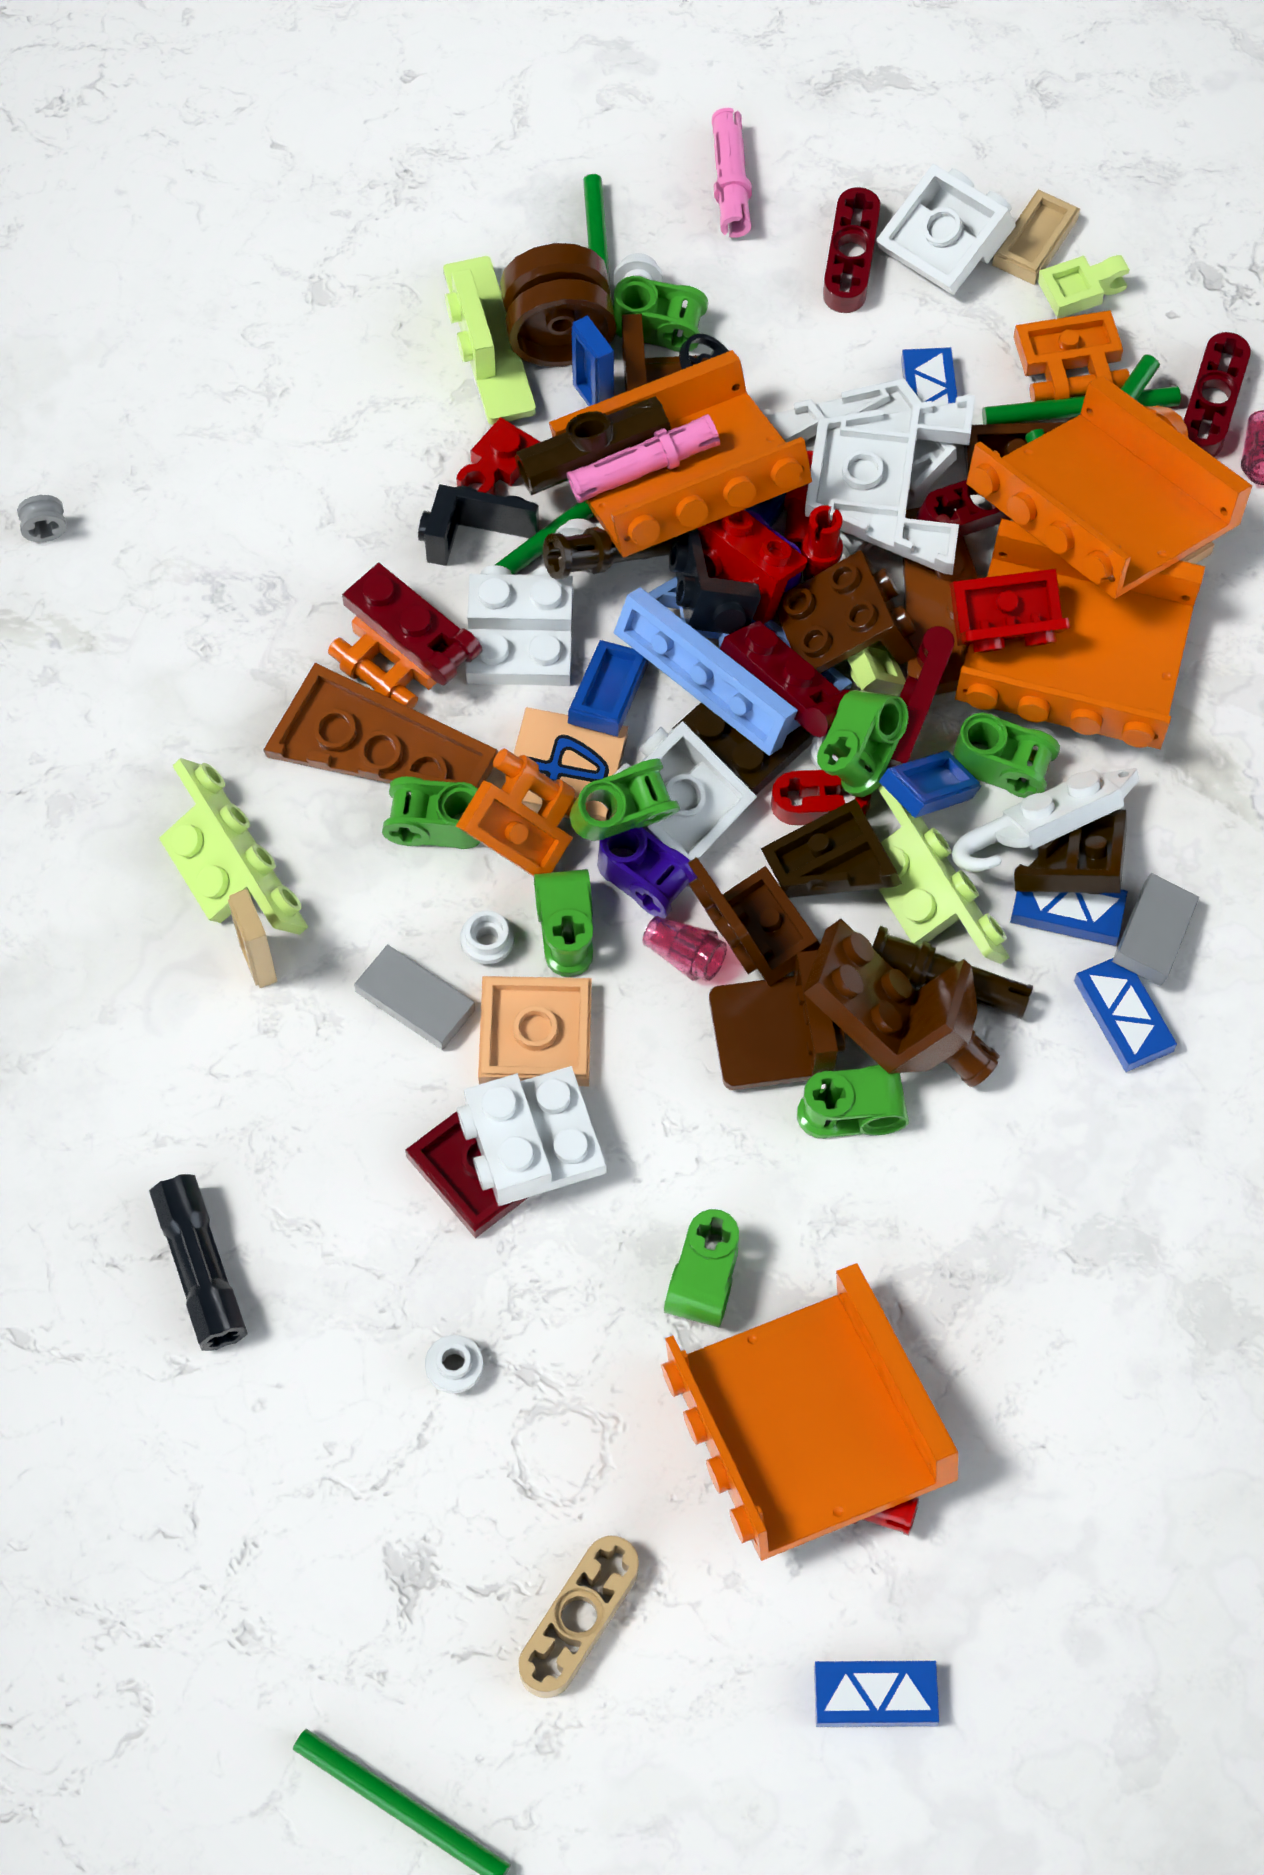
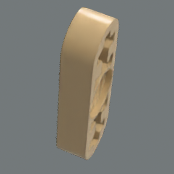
M605 1536L596 1540L589 1547L522 1650L519 1657L520 1679L524 1687L531 1694L541 1698H551L561 1694L568 1688L634 1585L638 1576V1555L632 1544L624 1538ZM616 1552L623 1556L622 1568L626 1573L623 1576L617 1573L610 1575L603 1586V1595L611 1596L612 1598L608 1603H605L596 1591L579 1584L583 1579H586L593 1588L601 1575V1564L597 1559L600 1556L610 1559ZM581 1600L588 1602L596 1611L597 1619L595 1624L585 1632H573L562 1622L561 1615L564 1608L573 1601ZM553 1629L563 1642L580 1648L575 1654H572L565 1646L556 1661L557 1669L561 1672V1675L557 1679L547 1675L540 1682L534 1679L536 1668L531 1661L535 1656L545 1660L550 1655L556 1644L554 1638L547 1637L546 1635Z

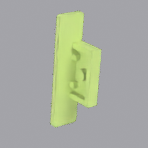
M483 256L444 265V276L449 293L445 294L448 315L451 323L458 322L461 332L457 333V342L460 356L463 362L470 361L488 423L494 425L500 417L506 421H513L534 416L536 414L535 402L522 360L512 351L505 319L507 314L490 257Z
M180 758L173 764V768L196 805L159 839L208 920L222 923L231 915L228 904L229 895L248 889L250 896L253 895L273 928L300 935L308 928L299 912L302 908L301 903L290 889L281 884L273 871L276 867L273 858L263 847L256 844L248 831L250 827L248 818L237 806L230 802L223 791L225 782L221 775L207 763L198 764Z
M880 784L878 790L902 826L881 842L902 884L891 888H881L879 891L910 941L919 945L923 941L929 942L960 919L982 955L1002 964L1010 958L1001 944L1007 939L998 922L989 913L983 915L974 901L979 896V893L969 877L961 870L956 872L947 859V856L952 853L947 841L935 828L929 830L921 816L914 818Z

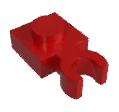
M500 417L470 450L472 464L464 466L458 472L456 477L457 487L480 483L482 486L478 489V492L495 495V484L499 479L512 486L521 476L514 457L516 452L540 443V441Z

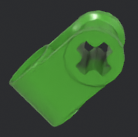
M641 276L626 277L618 282L614 289L613 309L617 326L616 334L622 338V315L642 314L644 343L666 347L679 352L681 345L694 334H700L698 325L700 317L705 315L707 311L708 298L702 291L691 286L673 285L649 280ZM684 300L688 301L686 308L682 307ZM679 329L683 330L681 337L677 336ZM692 343L689 351L697 348L699 343Z
M859 690L849 691L841 699L829 732L819 747L817 762L825 773L832 776L837 775L841 779L843 788L850 795L864 797L880 786L879 781L886 772L896 746L907 728L908 709L904 700L895 695ZM833 754L838 758L837 762L832 758ZM866 765L871 769L870 773L864 768Z
M982 712L969 716L962 724L953 750V756L977 780L1005 789L1018 797L1026 798L1029 795L1046 791L1047 782L1044 778L1050 762L1054 761L1059 755L1060 745L1055 738L1043 731L1028 729L1000 719L992 714ZM971 743H982L989 749H978L974 747ZM1038 746V750H1034L1033 747ZM1032 762V766H1028L1027 763Z
M655 758L643 761L620 773L586 785L574 802L570 812L571 826L575 832L584 839L598 841L633 828H641L658 823L679 812L678 802L670 799L661 777L660 771L663 769L661 760ZM594 800L602 802L610 811V819L606 821L595 820L586 811L585 803Z
M416 777L395 778L390 782L389 795L393 798L390 818L384 821L382 834L389 841L405 846L430 845L458 849L473 848L479 845L480 842L457 828L456 824L459 820L452 817L466 810L478 788L465 782L430 781Z
M588 869L534 874L538 922H541L547 966L560 976L574 977L581 975L588 970L593 961V909ZM569 941L573 942V944H565V942Z
M880 1065L868 1066L862 1069L816 1073L808 1080L804 1088L803 1097L797 1107L796 1118L799 1126L806 1134L823 1139L861 1134L885 1135L900 1131L909 1124L900 1073L888 1074ZM826 1120H829L828 1125L825 1126Z
M709 1209L700 1212L693 1218L688 1228L679 1263L675 1265L670 1280L664 1313L720 1328L731 1291L732 1275L738 1257L739 1228L737 1222L730 1214L718 1209ZM712 1234L722 1237V1242H718L715 1250L705 1248V1242H709Z

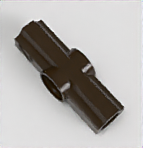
M654 396L609 415L598 411L579 414L568 422L565 433L517 451L514 457L525 487L531 495H534L568 481L567 472L585 467L621 450L638 445L645 440L653 438L655 431L662 428L669 431L671 427L662 404Z

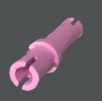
M722 108L717 110L712 116L717 170L714 198L720 206V229L722 233L726 235L729 232V237L738 238L746 235L751 230L748 201L752 196V186L745 172L742 115L737 110L734 113L733 119V108Z
M706 414L681 427L669 431L665 428L655 431L653 438L645 440L638 445L621 450L585 467L567 472V478L569 479L572 492L580 504L600 493L636 480L655 470L667 467L669 470L680 466L679 461L720 445L719 435L709 414Z

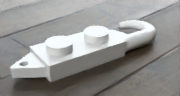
M1137 768L1099 773L1092 769L1087 772L1076 773L1066 782L1043 793L1027 796L1021 803L1002 811V817L978 827L959 838L952 849L954 863L966 871L979 872L989 870L1001 864L1002 859L999 856L975 858L970 855L996 842L1013 848L1030 847L1034 850L1124 807L1123 798L1139 781Z

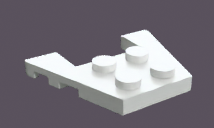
M902 378L841 392L842 398L818 404H815L812 399L794 403V409L770 414L769 409L761 411L787 443L799 437L806 441L816 436L818 420L821 418L883 409L884 414L912 410L913 404L920 403L921 400L906 380ZM916 440L907 510L957 459L956 447L953 443ZM840 530V538L843 541V554L846 558L859 550H862L865 554L874 545Z
M957 396L956 403L933 406L932 401L914 403L912 410L884 414L883 409L819 419L811 465L812 482L808 485L805 516L809 517L816 507L822 505L832 506L830 520L833 518L834 511L836 509L839 510L843 519L841 531L941 573L953 575L959 524L906 518L916 440L969 445L975 396Z

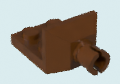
M839 919L825 929L803 993L888 1074L929 1071L943 1062L947 1063L959 1074L965 1084L969 1087H974L983 1082L998 1065L997 1059L1000 1058V1055L993 1048L988 1047L973 1030L978 1009L972 966L965 959H962L916 991L904 973L898 969H893L873 949L871 943L864 935L855 932L842 919Z

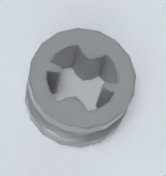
M51 495L31 496L23 500L17 508L18 517L21 521V534L27 540L47 542L57 539L65 533L67 526L63 516L64 509L62 501L57 497Z

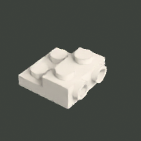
M932 164L875 242L879 249L952 295H955L979 261L985 264L989 263L1016 227V224L1010 213L1012 207L1003 197L993 191H989L985 195L973 188V182L957 169L952 168L948 173L937 165Z
M497 565L485 567L481 574L469 575L468 631L478 639L483 651L472 662H467L466 664L467 684L570 686L573 576L555 580L549 575L546 567L535 569L532 575H512L509 569Z
M683 721L669 733L660 727L639 748L646 756L641 762L655 758L661 760L663 769L660 771L667 792L670 799L677 801L680 807V811L673 816L642 828L668 847L682 853L690 861L695 857L699 859L757 798ZM626 762L614 774L620 773L631 766Z
M572 1066L520 1081L518 1073L464 1089L465 1105L457 1107L461 1128L466 1140L472 1138L477 1140L481 1156L473 1158L476 1173L483 1191L493 1188L498 1206L606 1174V1163Z

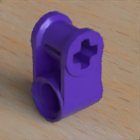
M642 827L633 828L599 840L597 866L600 874L605 880L611 882L633 898L641 908L656 918L665 919L672 911L671 903L686 886L690 887L688 883L697 878L688 865L690 860L686 856L668 847ZM617 847H626L632 850L634 854L628 857H618L611 850Z

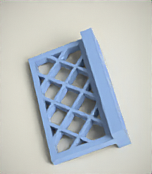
M677 577L672 578L649 593L640 587L628 594L614 634L770 756L782 748L787 735L801 726L794 720L798 710L720 650L724 637L729 634L695 630L685 622L683 608L676 604ZM668 608L680 609L681 618ZM772 619L764 624L791 648L781 626ZM705 637L718 639L719 648ZM834 667L821 673L838 690H850L853 682Z

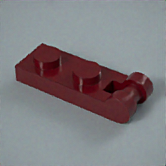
M379 562L342 594L343 605L440 685L444 686L457 675L456 668L464 661L472 662L483 651L480 642L470 631L456 626ZM442 643L448 647L442 653L434 652Z
M759 620L725 636L721 644L720 650L798 710L794 720L815 737H823L828 734L841 699L851 690H838L814 669L809 662L799 656Z
M931 627L924 634L922 644L917 652V661L922 670L918 679L908 675L900 694V698L904 700L908 709L907 728L896 746L887 769L907 763L954 647V636L945 627Z

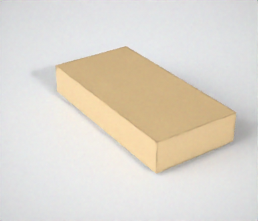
M1038 189L1015 222L1016 227L993 256L992 266L1035 285L1039 279V271L1048 266L1077 222L1080 208Z
M248 889L229 895L228 904L238 942L255 985H259V988L278 982L267 936Z

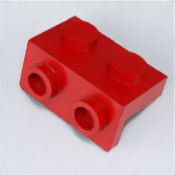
M745 510L699 527L698 530L708 577L758 584L761 600L753 620H759L765 624L773 619L787 581L805 569L808 561L807 558Z
M1056 569L954 581L949 584L957 645L973 644L974 653L1005 649L1004 640L1024 638L1026 647L1057 642L1056 633L1070 629L1069 618H1062Z

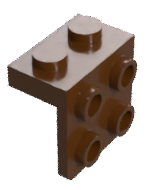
M862 550L848 556L782 595L776 613L791 649L805 661L809 662L820 674L878 641L883 643L899 665L917 656L909 636L916 633V629L904 607L900 605L896 608L892 600L899 595L894 581L885 568L876 571Z
M697 857L688 862V865L697 877L688 885L748 975L758 969L766 983L771 986L795 970L798 952L819 949L820 942L766 866L722 894Z
M818 950L798 952L794 976L783 977L771 986L765 980L720 985L711 989L709 993V1006L722 1081L727 1089L740 1090L808 1081L816 1073L835 1071L837 1054L845 1052L844 1031L803 993Z

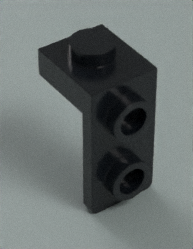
M439 484L431 512L424 510L418 529V540L425 542L426 560L428 563L447 566L459 525L531 538L539 532V506L519 496L503 497L478 492L468 486L452 487Z
M696 528L682 534L680 541H674L671 546L669 568L671 572L676 573L678 582L676 587V604L683 608L685 622L695 630L731 634L751 624L761 600L759 585L756 583L708 577L699 529Z

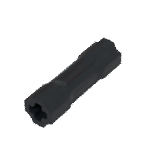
M180 1174L174 1178L160 1181L149 1190L160 1227L167 1238L187 1299L186 1307L201 1351L218 1350L224 1346L235 1344L248 1335L234 1291L228 1283L209 1225L210 1218L196 1177L191 1174Z

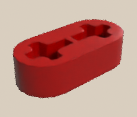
M803 770L784 773L773 784L771 797L773 814L778 820L789 825H806L846 804L843 795H840L841 789H843L841 779L837 775H829L823 770ZM789 791H798L799 797L802 799V805H792L790 798H788ZM872 793L864 797H855L865 815L870 808Z

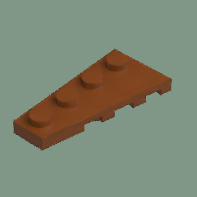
M920 507L908 509L906 511V518L916 519ZM955 509L952 514L947 515L950 519L955 513ZM964 536L957 538L953 575L941 573L903 557L904 609L916 629V633L909 636L916 653L922 644L924 634L931 627L942 626L949 629L955 640L953 650L935 695L957 691L961 668L964 665L969 646L957 645L949 585L954 581L978 578ZM916 656L906 662L907 676L918 679L922 668Z
M314 663L263 749L267 758L390 783L399 777H416L430 781L465 782L472 784L476 788H479L483 780L486 781L494 768V758L498 753L497 749L317 663Z

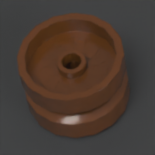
M552 243L534 247L516 256L504 269L500 287L507 314L505 319L508 338L512 351L524 361L548 367L572 365L573 322L587 315L609 344L613 341L617 326L610 297L608 274L604 260L593 250L577 244Z

